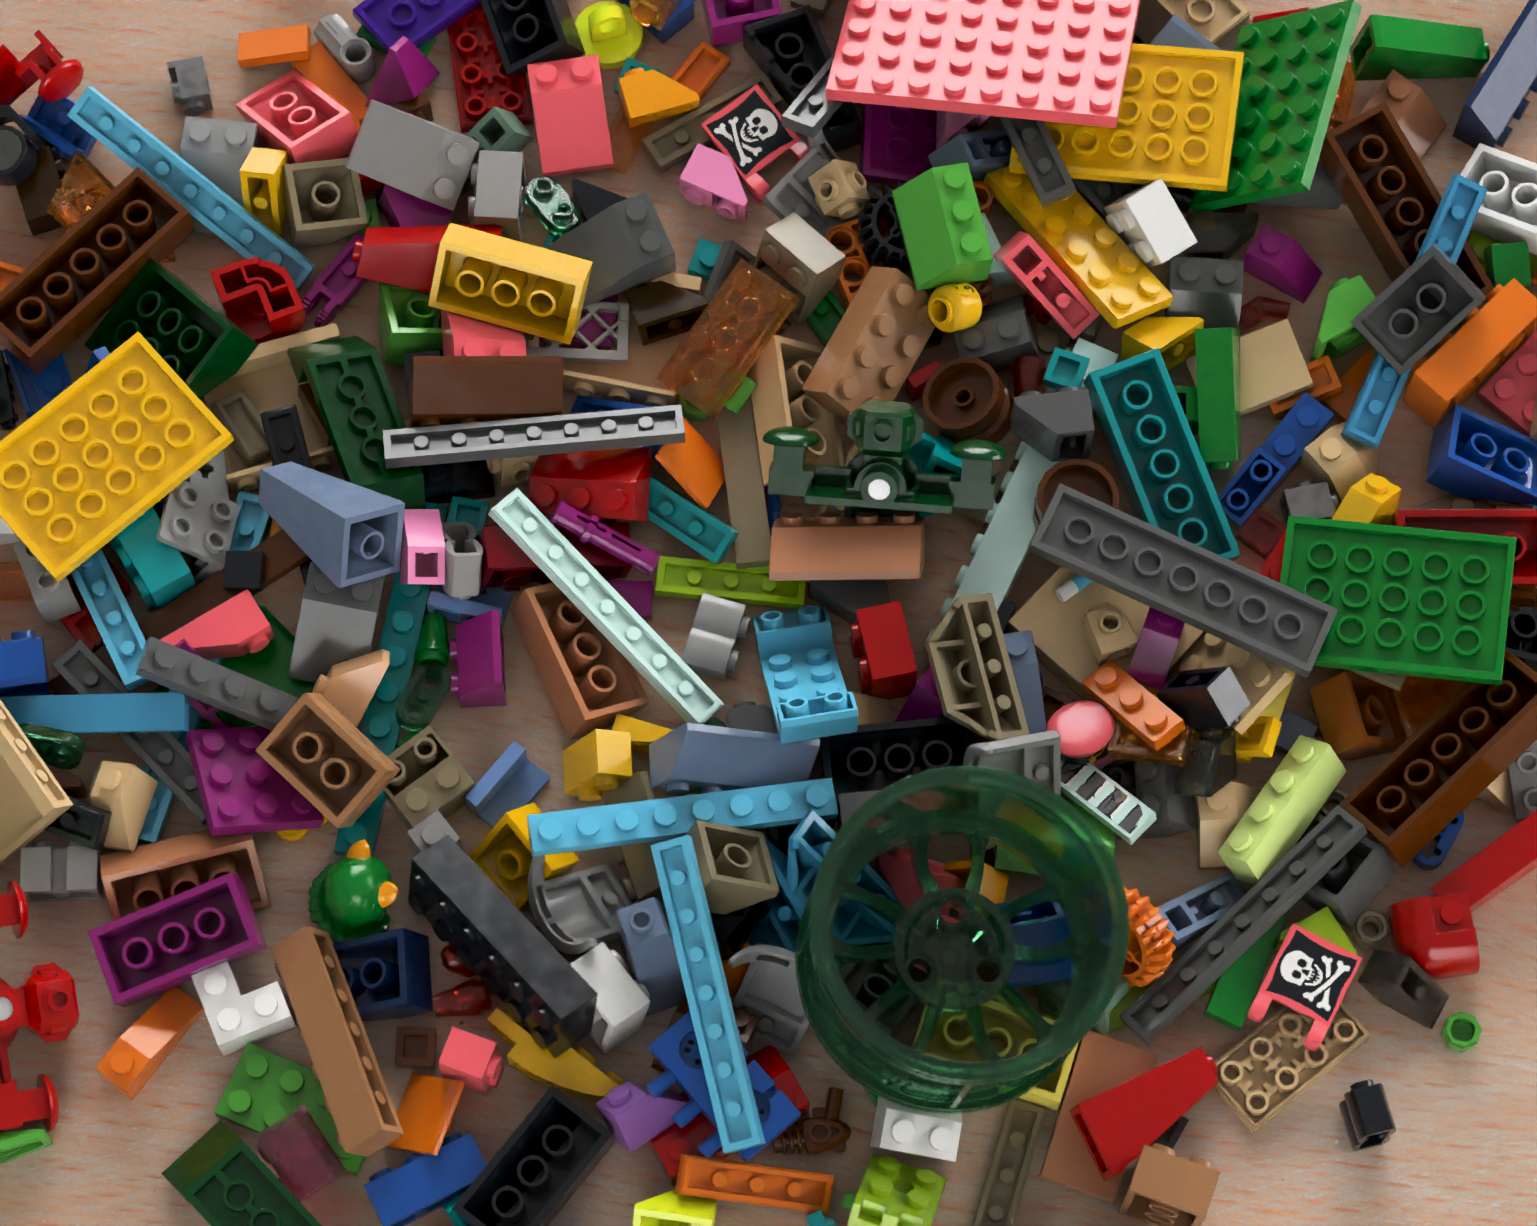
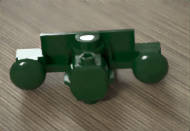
M880 400L863 402L848 415L847 435L855 441V445L861 452L852 458L847 467L804 464L805 447L814 446L819 443L818 437L813 432L804 428L794 426L777 427L766 432L762 439L764 442L774 445L773 461L769 467L768 494L805 496V503L844 506V517H855L860 512H876L878 517H893V513L901 511L914 512L915 517L920 516V511L952 514L953 507L993 510L996 477H992L993 460L1005 458L1006 451L1000 445L991 441L965 440L955 444L950 450L951 455L962 458L961 475L922 472V467L907 452L912 449V446L923 439L924 419L915 412L913 406L906 402Z

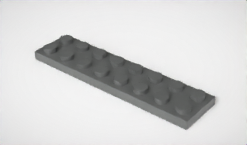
M1059 483L1028 549L1029 552L1306 678H1308L1338 611L1337 608Z

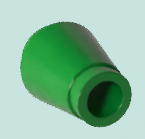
M430 613L424 616V622L414 653L417 666L422 670L429 672L442 671L447 668V663L451 660L446 617L442 614Z

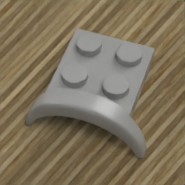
M821 129L814 138L808 137L810 150L761 200L780 220L795 212L825 238L827 232L832 227L839 225L844 219L823 214L816 205V196L808 177L832 160H841L827 142ZM867 183L866 189L870 197L873 192L882 195V191Z
M1056 730L992 742H980L972 744L967 748L963 759L964 798L972 826L985 849H992L994 847V839L987 823V817L1061 803V737Z
M545 855L533 856L527 885L529 904L537 925L554 948L564 954L573 955L589 951L601 942L606 943L620 939L616 910L633 904L608 863L544 881Z
M762 944L746 947L735 953L727 964L729 967L734 968L740 964L750 963L732 1006L760 1018L754 1038L791 1056H795L821 997L826 1005L827 1013L833 1015L837 1003L834 985L829 976L818 965L793 951L778 946Z

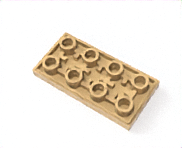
M1341 1002L1320 1047L1316 1051H1311L1303 1046V1042L1314 1020L1283 1006L1215 1061L1218 1071L1216 1075L1218 1083L1213 1088L1252 1133L1261 1128L1370 1038L1371 1034L1343 1002Z

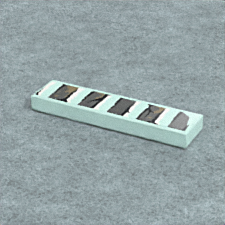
M1061 760V792L1130 845L1157 820L1156 813L1091 763L1077 765Z

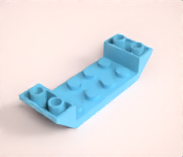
M805 605L794 611H768L761 616L752 617L761 672L780 743L784 744L857 732L858 708L853 692H847L834 650L831 621L826 606Z

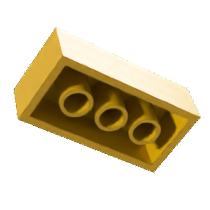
M450 223L440 241L428 306L570 345L579 326L593 262Z

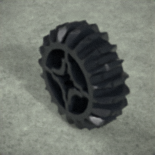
M900 180L896 183V189L903 185ZM885 184L882 187V195L873 192L870 197L871 203H865L862 207L863 215H860L858 218V226L861 228L858 231V239L860 242H864L862 244L864 254L872 253L871 262L873 265L883 261V267H895L904 273V269H910L906 249H903L905 245L892 198L893 190ZM882 218L888 222L887 226L890 228L888 237L885 240L877 228Z

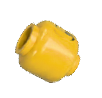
M952 283L940 286L931 293L928 300L929 317L934 326L943 332L952 333L971 328L979 321L982 314L981 297L977 290L969 283Z

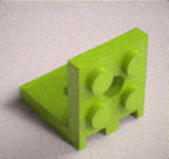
M873 1153L855 1198L847 1226H931L947 1178L937 1175L929 1169H919L901 1163L893 1157L880 1156Z

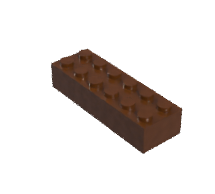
M1383 101L1327 132L1319 158L1393 282L1415 262L1442 197L1386 102ZM1466 240L1456 265L1486 296L1494 289V286Z
M137 167L0 292V344L37 376L117 302L150 258L160 263L194 232L189 211Z
M1505 649L1501 685L1466 682L1339 804L1341 808L1365 826L1368 832L1365 836L1368 839L1384 846L1388 856L1404 868L1537 740V673Z

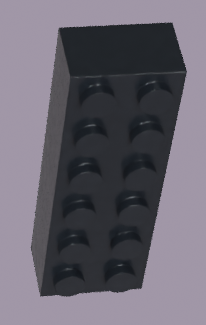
M446 835L412 858L408 902L413 911L419 916L423 915L432 924L437 937L443 942H448L456 950L461 963L468 969L472 968L481 977L485 989L491 995H497L506 1004L510 1016L516 1022H522L531 1031L533 1040L541 1049H547L557 1058L591 1034L598 994L449 835Z

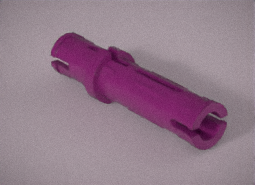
M562 500L551 517L550 522L577 535L579 541L585 544L588 541L620 560L631 564L647 575H650L659 560L660 554L599 522L597 516L593 514L588 516Z

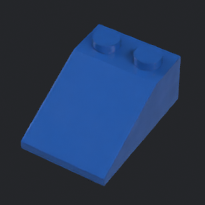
M1455 403L1433 429L1426 482L1457 497L1537 505V441Z

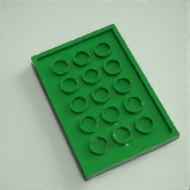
M1355 0L1342 1L1241 26L1234 52H1244V63L1227 192L1193 189L1195 193L1188 206L1196 213L1310 191L1362 8Z
M1288 515L1280 583L1338 609L1313 666L1501 685L1517 537Z

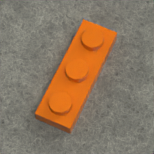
M1110 659L1081 681L1086 693L1098 703L1104 705L1111 714L1155 751L1160 750L1186 729L1181 717Z

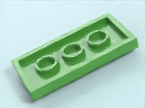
M249 1042L247 1043L214 1112L216 1116L355 1176H358L366 1159L364 1156L345 1152L339 1144L337 1127L332 1115L324 1104L325 1095L322 1086L312 1069Z

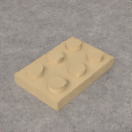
M1205 632L1170 673L1174 676L1178 671L1230 666L1251 703L1240 714L1241 719L1232 726L1243 735L1293 678L1279 665Z

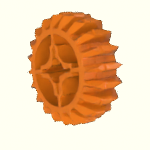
M1124 885L1115 888L1113 886L1105 888L1089 898L1082 911L1078 914L1080 921L1076 925L1077 929L1081 932L1078 941L1086 946L1083 954L1090 955L1094 961L1092 966H1098L1100 969L1129 979V988L1133 986L1141 988L1153 980L1156 981L1164 974V971L1174 960L1172 954L1176 946L1171 942V939L1175 933L1166 927L1170 919L1162 918L1159 914L1161 906L1153 907L1150 904L1149 896L1140 897L1137 888L1128 890Z

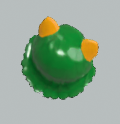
M365 839L353 843L345 856L326 866L324 871L320 872L318 878L312 881V887L309 888L308 895L310 899L308 904L310 907L308 910L311 913L310 919L312 922L318 923L317 929L329 932L334 943L386 932L389 929L388 923L391 918L386 912V907L397 899L399 890L391 882V875L385 864L379 858L370 856V847Z

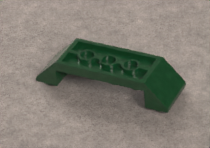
M358 336L288 348L287 354L298 383L308 381L344 480L401 500L405 503L404 509H426L424 478L421 467L410 466L386 469L383 430L403 429L406 427L376 347Z
M221 1120L161 1173L210 1226H322L243 1140Z

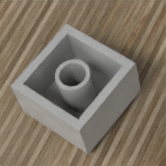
M479 150L478 163H472L471 185L474 186L473 196H469L468 218H471L470 225H501V237L522 242L527 189L523 152Z

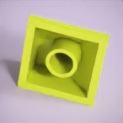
M675 1189L636 1203L633 1226H714L718 1199L680 1195L675 1193Z

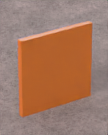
M683 417L685 443L663 444L654 457L666 469L665 474L668 475L670 473L678 482L676 486L683 487L695 502L705 510L709 507L725 481L721 457Z
M412 1074L396 1113L404 1135L385 1147L437 1156L445 1134H449L454 1122L452 1116L465 1082Z

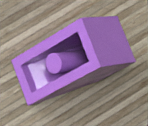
M627 1081L623 1085L610 1090L608 1095L596 1102L608 1130L613 1133L614 1140L632 1153L673 1125L675 1122L672 1116L689 1101L673 1089H667L660 1096L654 1098L647 1090L646 1084Z

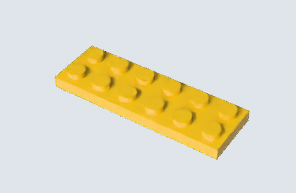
M1009 165L986 174L984 182L991 187L994 197L1114 329L1170 306L1174 296L1077 190L1076 194L1042 208L1026 174L1010 173Z

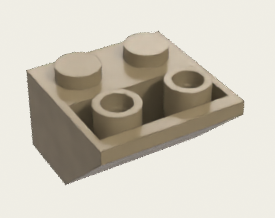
M793 212L765 229L749 280L778 304L783 311L801 324L837 283L846 256L798 214Z
M429 725L387 756L401 770L385 787L382 793L407 828L411 830L437 810L446 820L466 805L465 796L476 783Z

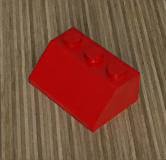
M640 446L539 455L530 475L528 499L543 515L552 516L562 500L574 509L588 516L593 514L599 519L648 522L653 447Z

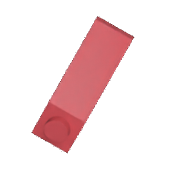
M1018 231L993 255L1023 290L1073 340L1100 316V313L1029 234Z
M246 589L160 640L175 646L185 638L202 658L208 660L240 657L249 652L257 653L267 647L270 640L275 636L268 620L249 590Z

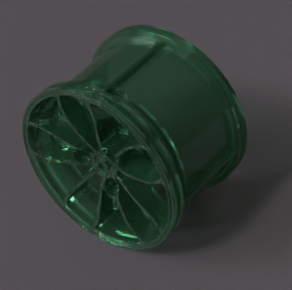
M976 766L944 767L906 777L881 790L860 806L843 824L822 860L814 887L806 902L796 938V982L806 1018L826 1053L847 1075L870 1092L892 1103L910 1109L945 1114L970 1113L1008 1103L1026 1094L1049 1077L1073 1051L1076 1044L1095 1025L1109 1005L1120 982L1129 944L1128 904L1123 882L1113 857L1094 827L1064 798L1033 780L1008 771ZM959 835L965 836L969 840L972 863L965 889L938 888L931 874L927 855L928 843L933 836ZM910 841L911 865L922 897L911 904L908 909L854 883L853 880L874 859L886 851ZM989 842L996 844L1024 860L1041 876L1046 884L1042 888L999 908L991 900L979 894L987 844ZM845 899L856 901L896 926L893 942L882 945L858 946L835 938L831 932L840 902ZM1043 902H1056L1060 904L1069 927L1070 935L1068 939L1060 944L1042 948L1016 945L1009 920L1033 905ZM945 907H952L959 912L961 920L958 923H948L943 919L941 910ZM1073 959L1070 987L1065 1003L1053 1025L1047 1023L1008 982L1014 964L1054 965ZM836 962H893L897 973V983L881 995L864 1013L848 991ZM914 964L924 967L927 971L928 979L922 982L913 980L908 974V967ZM980 965L991 967L995 972V980L992 982L980 980L976 974V967ZM906 994L914 996L917 1000L927 1005L920 1033L912 1048L900 1043L874 1023L888 1007ZM992 998H996L1035 1031L1037 1043L1021 1055L1009 1059L1001 1058L990 1044L985 1032L981 1005H984ZM942 1011L963 1012L979 1063L955 1062L924 1054L933 1037Z

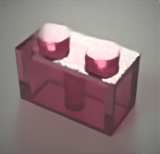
M304 1104L267 1126L254 1137L258 1143L257 1148L261 1157L267 1163H271L279 1175V1180L299 1202L332 1183L346 1171Z

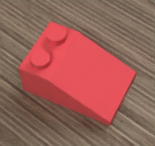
M598 55L527 64L543 177L614 168Z
M295 69L235 104L237 110L248 123H257L260 137L269 149L288 151L289 164L342 159L351 152L358 135L350 112Z
M441 310L443 356H527L523 332Z

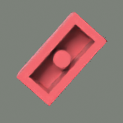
M452 1026L438 1061L443 1078L461 1080L465 1082L464 1088L487 1096L491 1086H498L504 1071V1065L501 1064L502 1057L499 1054L496 1042Z

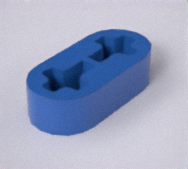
M1463 811L1452 820L1455 825L1449 823L1444 832H1440L1434 838L1438 841L1434 849L1436 855L1426 859L1423 857L1424 850L1422 849L1412 859L1416 866L1424 870H1434L1442 864L1463 825Z

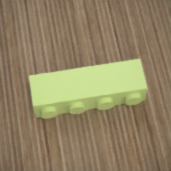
M1300 735L1217 853L1236 879L1255 885L1294 848L1347 772L1330 744Z

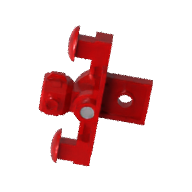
M9 881L7 894L0 895V928L12 926L16 938L19 939L23 937L28 928L29 907L20 885L14 881ZM55 962L35 965L28 977L17 988L10 987L7 982L0 978V1131L22 1127L23 1122L42 1119L46 1131L51 1132L56 1127L59 1119V1099L51 1079L45 1074H39L37 1088L17 1091L16 1080H12L7 1051L19 1028L24 1027L32 1034L38 1035L45 1043L66 1040L72 1029L78 1024L79 1009L74 979L68 971L62 970Z

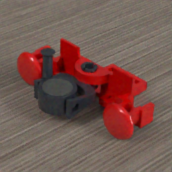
M40 30L36 31L34 35L41 43L20 62L4 44L0 46V185L4 186L19 185L33 173L37 163V152L29 141L30 139L39 149L45 146V143L10 105L39 79L41 83L38 94L42 100L46 102L63 100L77 89L84 75L81 62L76 59L63 62L61 60L63 58L61 53ZM10 122L16 123L23 130L25 135L15 127L4 124Z

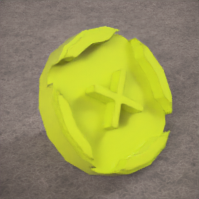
M615 1L597 2L586 7L576 19L575 25L586 53L580 57L598 55L600 69H618L624 66L627 57L634 59L639 50H641L643 44L642 23L637 13L625 4Z

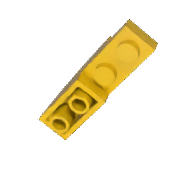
M496 1008L487 1018L489 1028L513 1047L507 1054L508 1063L526 1077L546 1088L553 1086L565 1096L596 1103L607 1096L610 1090L625 1083L612 1071L608 1070L604 1074L595 1067V1058L580 1046L576 1050L571 1047L555 1058L547 1049H541L535 1043L531 1034L524 1030L526 1026L522 1022H516L508 1012L505 1014Z

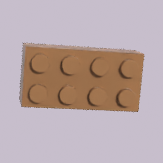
M871 266L801 390L846 426L848 425V415L863 402L870 400L894 401L935 329L928 314L930 295L924 290L916 291L914 282L898 268Z

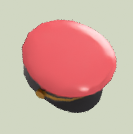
M1081 700L1069 703L1053 713L1047 722L1046 731L1056 730L1060 735L1061 760L1069 764L1083 765L1094 763L1096 760L1110 754L1115 745L1113 737L1115 729L1114 718L1111 712L1098 702Z

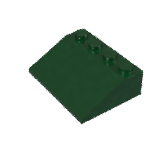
M152 258L146 262L84 344L91 351L105 346L109 353H112L135 333L139 332L199 399L234 376L259 345L178 276Z

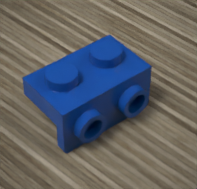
M38 94L28 115L19 114L42 141L45 139L54 145L52 148L53 152L65 159L72 160L73 157L87 159L97 141L96 138L67 116L76 103L69 97L56 102H46Z

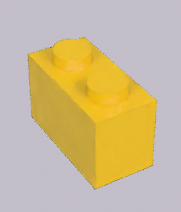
M595 729L562 751L564 795L579 796L581 801L600 800L602 795L610 790L617 789L619 784L633 776L630 732Z

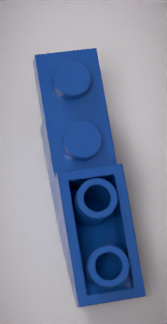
M1304 392L1261 447H1257L1219 494L1218 498L1225 515L1242 527L1297 467L1304 448L1319 437L1335 417L1334 413Z

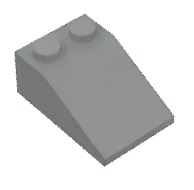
M371 99L345 167L415 197L454 211L480 143L469 136Z
M185 116L179 156L242 207H244L239 170L252 148H261L262 141L257 123ZM190 214L194 228L192 234L218 237Z

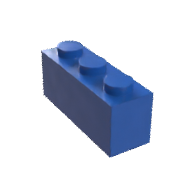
M458 1132L443 1139L437 1156L414 1153L405 1159V1165L393 1171L391 1168H385L369 1177L370 1182L365 1184L364 1188L383 1226H406L441 1208L468 1189L487 1165L471 1132L465 1135Z

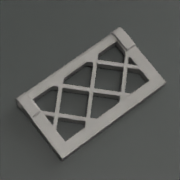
M598 301L582 308V312H587L588 314L580 320L575 336L587 347L585 349L560 348L561 342H554L546 338L543 339L550 345L548 348L528 347V339L533 335L523 332L526 341V355L563 356V361L627 364L629 312L631 310L629 302ZM597 313H618V321L609 327ZM591 318L605 330L592 343L578 331ZM609 335L617 342V350L596 349Z

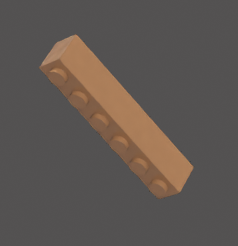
M306 925L271 948L276 961L275 970L283 980L288 993V1005L296 1015L300 1026L299 1035L313 1062L312 1071L322 1086L325 1095L324 1104L334 1119L338 1130L337 1139L339 1144L347 1153L369 1157L403 1136L404 1132L329 932Z

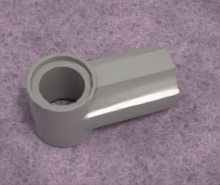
M338 13L335 15L328 14L319 20L317 27L313 30L315 37L343 67L353 82L364 83L369 81L376 72V64L369 43L365 39L359 38ZM359 58H362V59H363L362 61H359V62H353L354 60L359 59Z

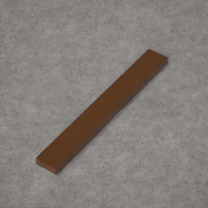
M283 529L250 550L263 552L266 555L263 589L310 559ZM223 568L139 622L138 626L146 641L150 636L160 640L243 591H226L222 587ZM249 591V592L251 593L252 596H254L255 594H257V593L260 592V591ZM106 645L93 652L122 682ZM60 674L47 682L54 695H79Z

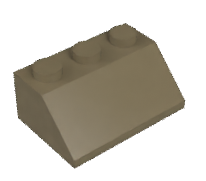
M647 770L638 772L619 784L617 789L610 790L604 794L605 805L656 799L654 791L651 789ZM667 840L612 847L617 865L624 864L628 877L622 880L629 900L636 899L637 903L654 897L664 902L650 845Z

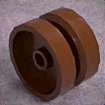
M961 357L948 361L936 369L926 382L922 396L924 411L941 435L952 440L954 443L957 444L973 439L998 443L1010 430L1009 424L1013 397L990 364L979 358Z
M1069 459L1055 464L1045 472L1038 485L1033 508V521L1037 530L1059 483L1118 509L1119 491L1114 478L1104 467L1090 460Z

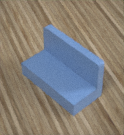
M438 585L436 591L431 590L427 601L428 614H442L446 617V622L459 624L488 611L499 610L503 630L512 600V593L494 587H487L486 595L472 596L469 599L460 600L448 595L442 585Z
M513 741L465 796L467 808L493 828L506 812L530 804L549 782V776L527 759L526 749Z

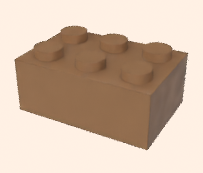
M304 693L255 750L337 828L353 826L401 770L320 693Z
M1153 1143L1152 1147L1144 1145L1132 1170L1118 1212L1155 1226H1201L1206 1217L1220 1172L1213 1170V1164L1206 1160L1191 1157L1188 1161L1174 1156L1175 1151L1167 1146Z

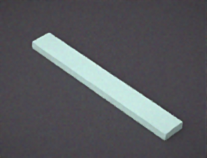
M518 488L513 490L490 510L488 515L686 722L705 724L724 706V703Z

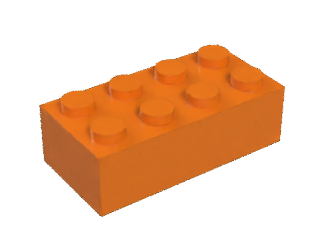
M1515 278L1505 287L1498 284L1486 297L1485 301L1487 304L1480 310L1475 308L1461 321L1462 327L1455 334L1450 331L1437 343L1436 348L1438 350L1430 358L1424 355L1412 367L1411 372L1413 375L1405 383L1408 389L1403 402L1433 429L1455 403L1462 405L1535 332L1537 328V298Z

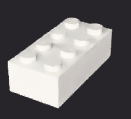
M1479 143L1460 174L1488 188L1471 230L1504 243L1526 242L1528 252L1537 255V164Z

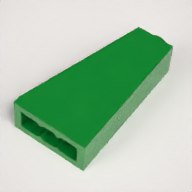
M1369 15L1349 50L1355 81L1385 80L1392 70L1407 79L1477 77L1490 57L1489 44L1484 42L1482 28L1384 15Z
M1233 327L1195 329L1199 451L1204 463L1209 462L1210 470L1232 469V461H1241L1240 329Z

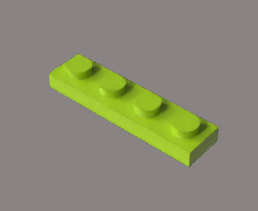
M660 556L655 596L701 600L703 593L741 604L799 609L804 606L807 580L769 581V566L737 569L736 563L721 562V564H715L710 560Z

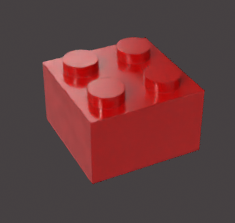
M896 601L856 610L855 623L850 624L851 636H849V644L853 659L860 658L858 659L860 671H857L861 693L868 692L869 696L888 700L910 696L916 685L917 667L901 602Z

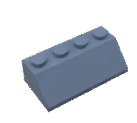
M686 722L649 744L651 789L666 790V794L670 796H682L688 793L702 794L807 781L820 748V739L781 744L779 735L775 733Z

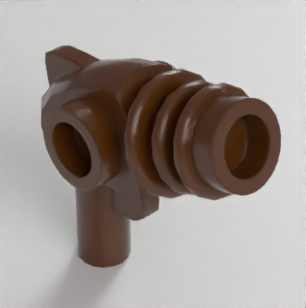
M829 1087L825 1108L816 1107L812 1109V1118L803 1119L802 1130L799 1129L798 1122H795V1131H792L790 1126L787 1128V1132H783L773 1140L774 1152L786 1155V1148L789 1147L790 1152L793 1154L794 1147L797 1146L798 1153L801 1155L802 1145H804L808 1155L827 1151L845 1152L846 1141L850 1138L852 1130L848 1124L839 1120L844 1090Z

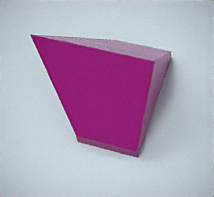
M402 36L389 49L365 107L368 108L371 99L386 105L415 99L440 72L408 38Z

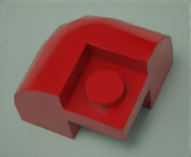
M253 257L210 271L225 316L258 344L296 334L305 325L306 314L292 277L285 267L282 268L274 262L259 260V257Z
M1468 892L1430 897V895L1394 903L1388 907L1394 949L1399 961L1411 972L1424 977V979H1445L1477 974L1479 972L1478 940L1476 928L1473 926Z

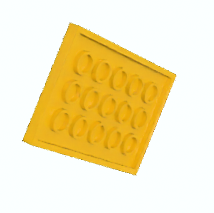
M1132 43L1116 128L1044 121L1072 179L1147 185L1162 178L1166 187L1227 192L1244 52ZM1012 145L1009 163L1010 173L1026 174Z
M137 332L0 441V518L56 582L59 583L232 443L234 438L148 341Z

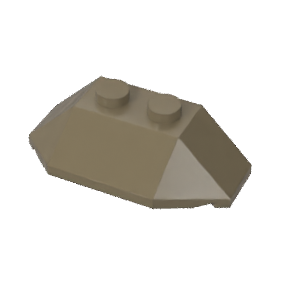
M992 593L959 596L925 643L944 716L990 741L1029 735L1028 725Z

